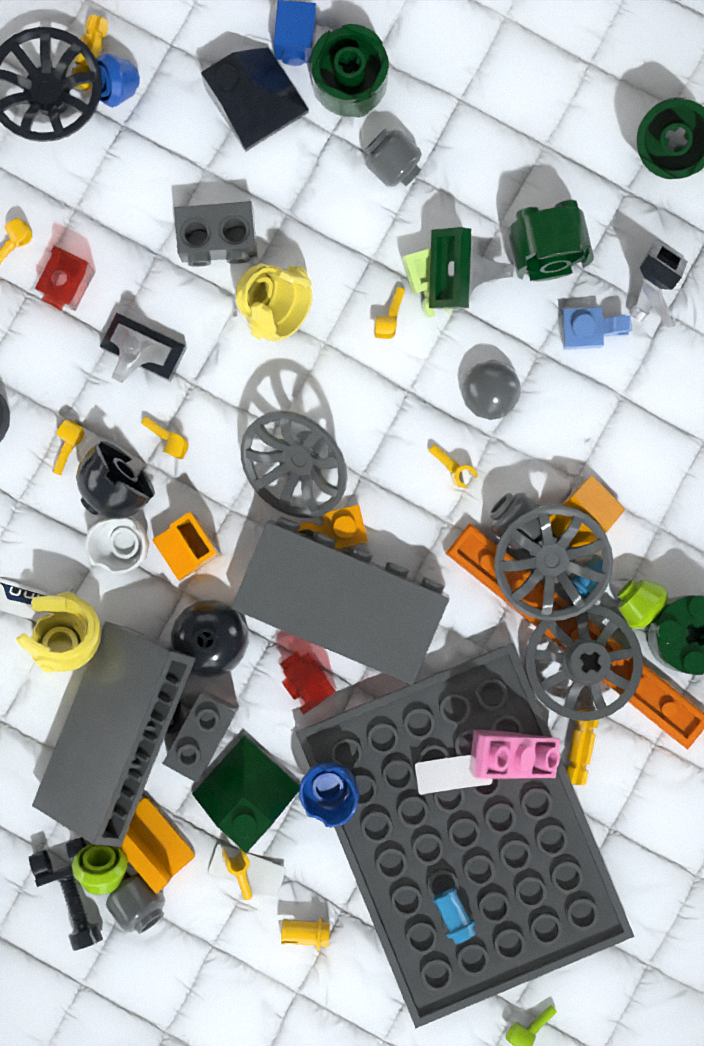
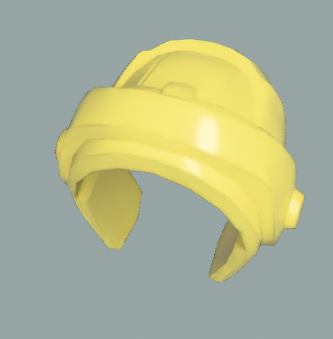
M260 263L251 267L241 277L235 290L236 303L240 313L249 322L248 327L251 329L252 336L259 340L264 338L272 342H278L292 336L302 325L313 301L312 283L307 276V271L303 267H293L290 265L285 269Z
M71 592L33 597L31 606L34 611L51 612V614L44 615L38 620L31 637L22 633L16 638V641L22 649L31 654L36 665L46 673L65 672L78 669L91 660L101 640V623L95 610L87 602Z

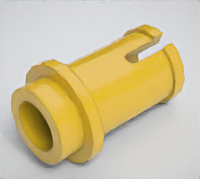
M283 918L281 931L282 945L316 946V950H321V946L329 947L330 922H323V918H318V922Z

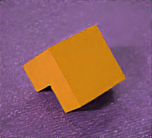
M593 475L588 477L560 504L576 508L588 514L600 525L605 533L609 531L625 511V508ZM549 515L552 532L558 538L567 529L572 517ZM582 523L569 545L571 547L589 544L597 540L591 529Z
M188 512L170 524L171 528L152 539L178 581H182L221 555L197 516L192 512Z

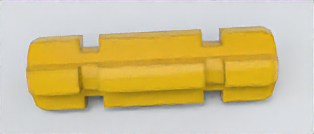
M91 14L87 17L84 27L87 31L82 34L81 41L88 46L95 58H97L101 54L104 45L102 39L106 38L109 25L105 18ZM82 54L77 55L74 61L77 65L72 68L71 75L91 72ZM80 84L74 88L89 91L92 84Z
M579 708L578 711H593V710H591V709H586V708ZM599 719L575 721L578 724V728L573 731L568 760L571 763L566 766L567 775L573 785L584 786L587 783L589 770L586 769V766L591 763L596 737L593 730L598 727Z

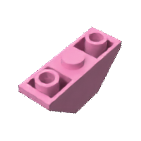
M474 730L469 770L474 777L481 779L556 778V771L560 761V738L499 730Z

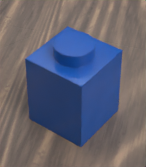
M278 0L274 35L276 60H281L284 64L291 66H300L304 62L311 63L317 25L316 3Z

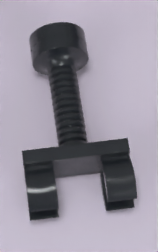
M82 837L66 843L71 863L77 853L87 846L85 839ZM46 850L29 856L30 868L36 879L37 887L56 880L61 883L60 887H62V893L65 894V902H67L66 905L68 906L69 913H71L70 917H72L71 920L74 925L72 933L68 934L72 950L84 949L103 940L98 923H90L87 920V914L84 913V905H82V899L79 898V890H77V884L75 879H73L72 865L53 871L52 862Z

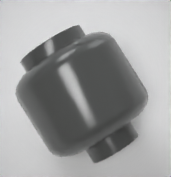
M386 129L382 130L364 151L368 155L365 161L367 168L387 187H394L400 182L407 186L421 171V168L417 165L422 155L420 148L399 129H394L390 132Z
M525 493L505 494L489 513V516L492 518V532L501 538L502 533L512 521L521 514L541 506ZM538 517L525 523L518 529L519 532L536 543L542 540ZM510 539L508 545L512 549L521 550L524 548L513 539Z
M129 872L124 873L119 886L110 893L106 901L107 909L126 932L137 931L138 934L144 933L164 915L162 908L165 904V897L160 891L156 894L139 873L133 876Z

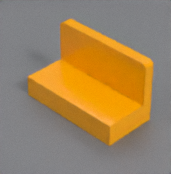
M148 797L143 798L137 805L122 846L118 848L124 852L130 864L157 894L170 882L176 873L194 859L195 852Z

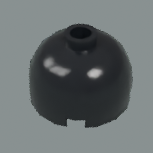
M101 441L92 447L78 465L76 481L82 496L80 501L94 515L100 513L106 517L132 516L140 511L155 495L153 484L143 470L140 471L137 477L133 469L126 464L132 458L116 446L105 441Z
M217 600L198 601L185 608L176 618L171 631V647L196 658L190 673L204 678L218 677L235 669L244 658L249 644L248 627L242 615L231 609L230 605ZM204 632H208L212 636L207 637ZM199 637L204 640L203 645L200 644ZM213 640L212 645L207 647L208 641Z

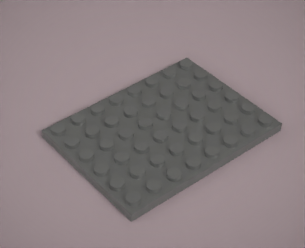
M513 643L419 680L413 686L407 685L296 731L310 768L318 763H337L346 767L357 779L360 796L356 813L346 824L334 828L415 1028L635 937L561 758L557 767L556 778H492V784L445 790L422 795L418 792L415 764L471 755L474 730H499L552 737ZM451 888L456 889L469 919H474L476 922L474 926L476 934L459 944H455L452 938H447L446 933L448 929L432 901L435 896Z

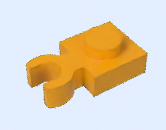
M359 505L329 511L322 515L323 525L317 526L312 522H304L300 524L299 531L311 530L314 533L317 531L336 539L335 547L340 549L368 542Z

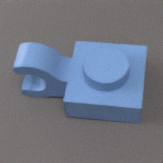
M602 307L563 309L564 350L602 348L604 346V336H626L632 331L631 315L603 318Z

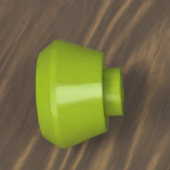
M633 579L630 580L617 595L621 600L618 608L632 629H643L650 624L663 610L669 599L667 589L664 586L645 579H641L638 582H635Z
M91 843L74 857L72 862L73 875L82 887L91 894L103 895L110 893L119 886L128 865L127 856L116 846Z

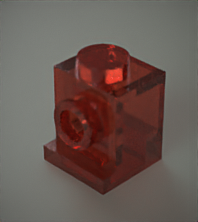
M54 245L51 250L52 255L35 289L42 295L40 301L60 312L63 307L75 312L96 271L89 262ZM60 274H65L67 276L66 282L60 286L55 285Z
M296 651L279 664L283 669L282 672L287 677L282 681V684L294 700L301 697L304 701L299 708L303 715L336 692V688L310 652L301 656L299 651Z

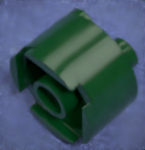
M346 24L332 32L330 30L327 31L316 42L311 55L312 85L316 99L330 112L340 116L360 118L366 116L382 100L387 88L389 60L383 42L375 32L361 25ZM350 69L356 70V72L352 71L351 73H348Z
M672 97L657 103L647 112L638 128L637 150L642 163L650 172L664 179H682L696 174L704 168V105L691 98ZM679 127L685 130L684 139L687 140V143L684 146L677 144L674 148L668 145L670 137L666 133L669 130L676 132Z
M565 200L556 204L554 208L540 211L537 207L524 208L516 213L517 221L508 228L509 241L519 279L523 280L524 274H529L530 281H546L561 278L573 273L571 266L581 262L582 268H585L594 260L583 210L578 208L576 200Z
M684 595L669 598L663 610L649 624L647 636L649 649L655 659L666 668L691 675L704 674V596ZM687 627L695 628L696 630L693 634L695 638L693 642L685 640L689 635Z

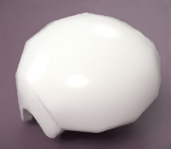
M128 516L106 517L98 521L88 531L84 547L88 559L93 566H100L111 574H123L124 572L136 570L147 558L150 543L143 526L136 520Z

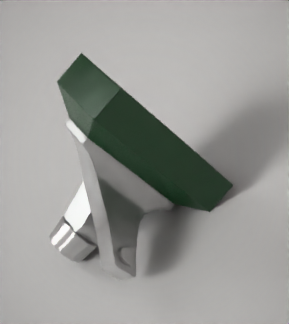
M455 227L431 230L429 308H469L470 296L477 286L485 282H495L501 278L513 277L514 265L491 261L478 255L472 245V229Z

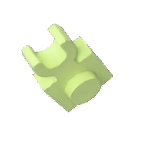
M431 248L402 257L412 293L424 292L425 299L423 300L422 309L427 318L435 316L434 310L429 308ZM445 309V312H448V311H451V310H454V309Z

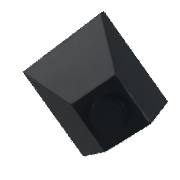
M269 47L233 52L201 72L205 90L245 152L309 113L308 107Z

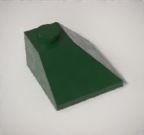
M244 735L195 789L192 795L214 824L247 854L296 796L300 785Z

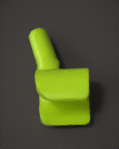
M550 1005L527 1028L519 1022H515L508 1030L506 1040L513 1046H532L539 1029L557 1011Z

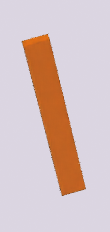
M469 523L445 554L533 626L537 627L542 620L527 616L514 608L498 586L494 569L497 545ZM505 552L504 560H515ZM527 569L504 571L506 580L513 592L525 582L531 573ZM539 580L536 586L521 600L532 607L541 609L544 583ZM554 592L552 611L570 605ZM577 616L556 621L559 627L574 641L579 640ZM588 619L590 638L596 640L602 630ZM549 629L545 631L544 635L564 651L567 649L555 638ZM611 637L605 645L607 652L625 649ZM633 658L611 662L610 670L630 681L633 671ZM643 664L639 685L628 703L688 750L704 730V712ZM606 679L602 680L618 695L625 691Z

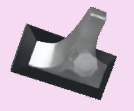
M658 240L649 249L640 266L644 277L638 301L633 304L629 313L636 320L644 321L653 305L666 327L671 328L675 327L676 323L663 297L662 289H674L682 278L688 261Z
M117 312L99 346L102 350L119 357L111 378L120 383H123L138 367L171 382L187 349L186 345Z

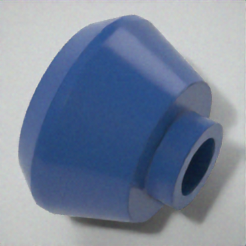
M101 53L96 58L102 78L100 101L108 107H116L134 96L140 84L139 72L128 59L111 53Z

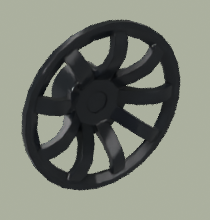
M36 27L13 35L0 46V66L6 56L12 52L29 74L25 78L16 73L0 69V81L14 84L24 90L23 92L8 95L0 100V122L6 129L30 141L50 142L71 136L90 121L97 110L101 98L102 78L97 60L84 42L65 30L53 27ZM40 38L41 67L36 68L19 45L26 41ZM51 38L71 45L63 53L56 68L52 67ZM81 53L87 61L91 72L76 73L66 78L71 62ZM93 83L92 95L88 105L70 94V91L75 86ZM30 104L31 106L24 114L20 126L11 121L4 113V111L12 106ZM69 106L82 113L77 120L63 128L59 115L64 113ZM41 113L49 116L54 131L36 132L31 131L34 120Z

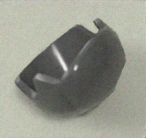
M495 360L479 363L472 367L466 375L462 387L465 406L475 416L489 420L507 416L517 404L521 393V384L517 373L506 363Z

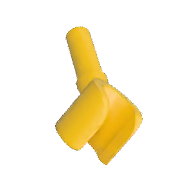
M20 218L11 220L4 228L10 239L0 249V264L16 247H23L32 241L30 228Z
M401 287L396 288L388 316H376L375 338L391 339L395 336L398 311L405 294V289Z
M148 416L144 417L141 424L161 439L166 440L162 452L183 460L189 447L188 441L176 433L165 430Z
M65 420L56 432V435L65 441L52 471L57 475L62 474L73 448L85 436L83 428L73 420Z
M435 444L429 449V452L451 472V480L457 487L468 488L459 480V474L464 469L474 478L478 477L473 467L459 465Z
M224 848L222 850V857L228 872L234 874L238 880L243 899H251L253 895L246 876V870L250 865L247 854L240 848V853L231 858L228 857Z

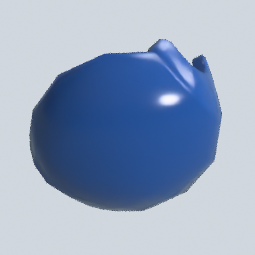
M324 762L312 766L300 781L298 797L308 817L323 822L325 827L333 828L346 824L356 813L360 790L357 779L346 767L337 763Z

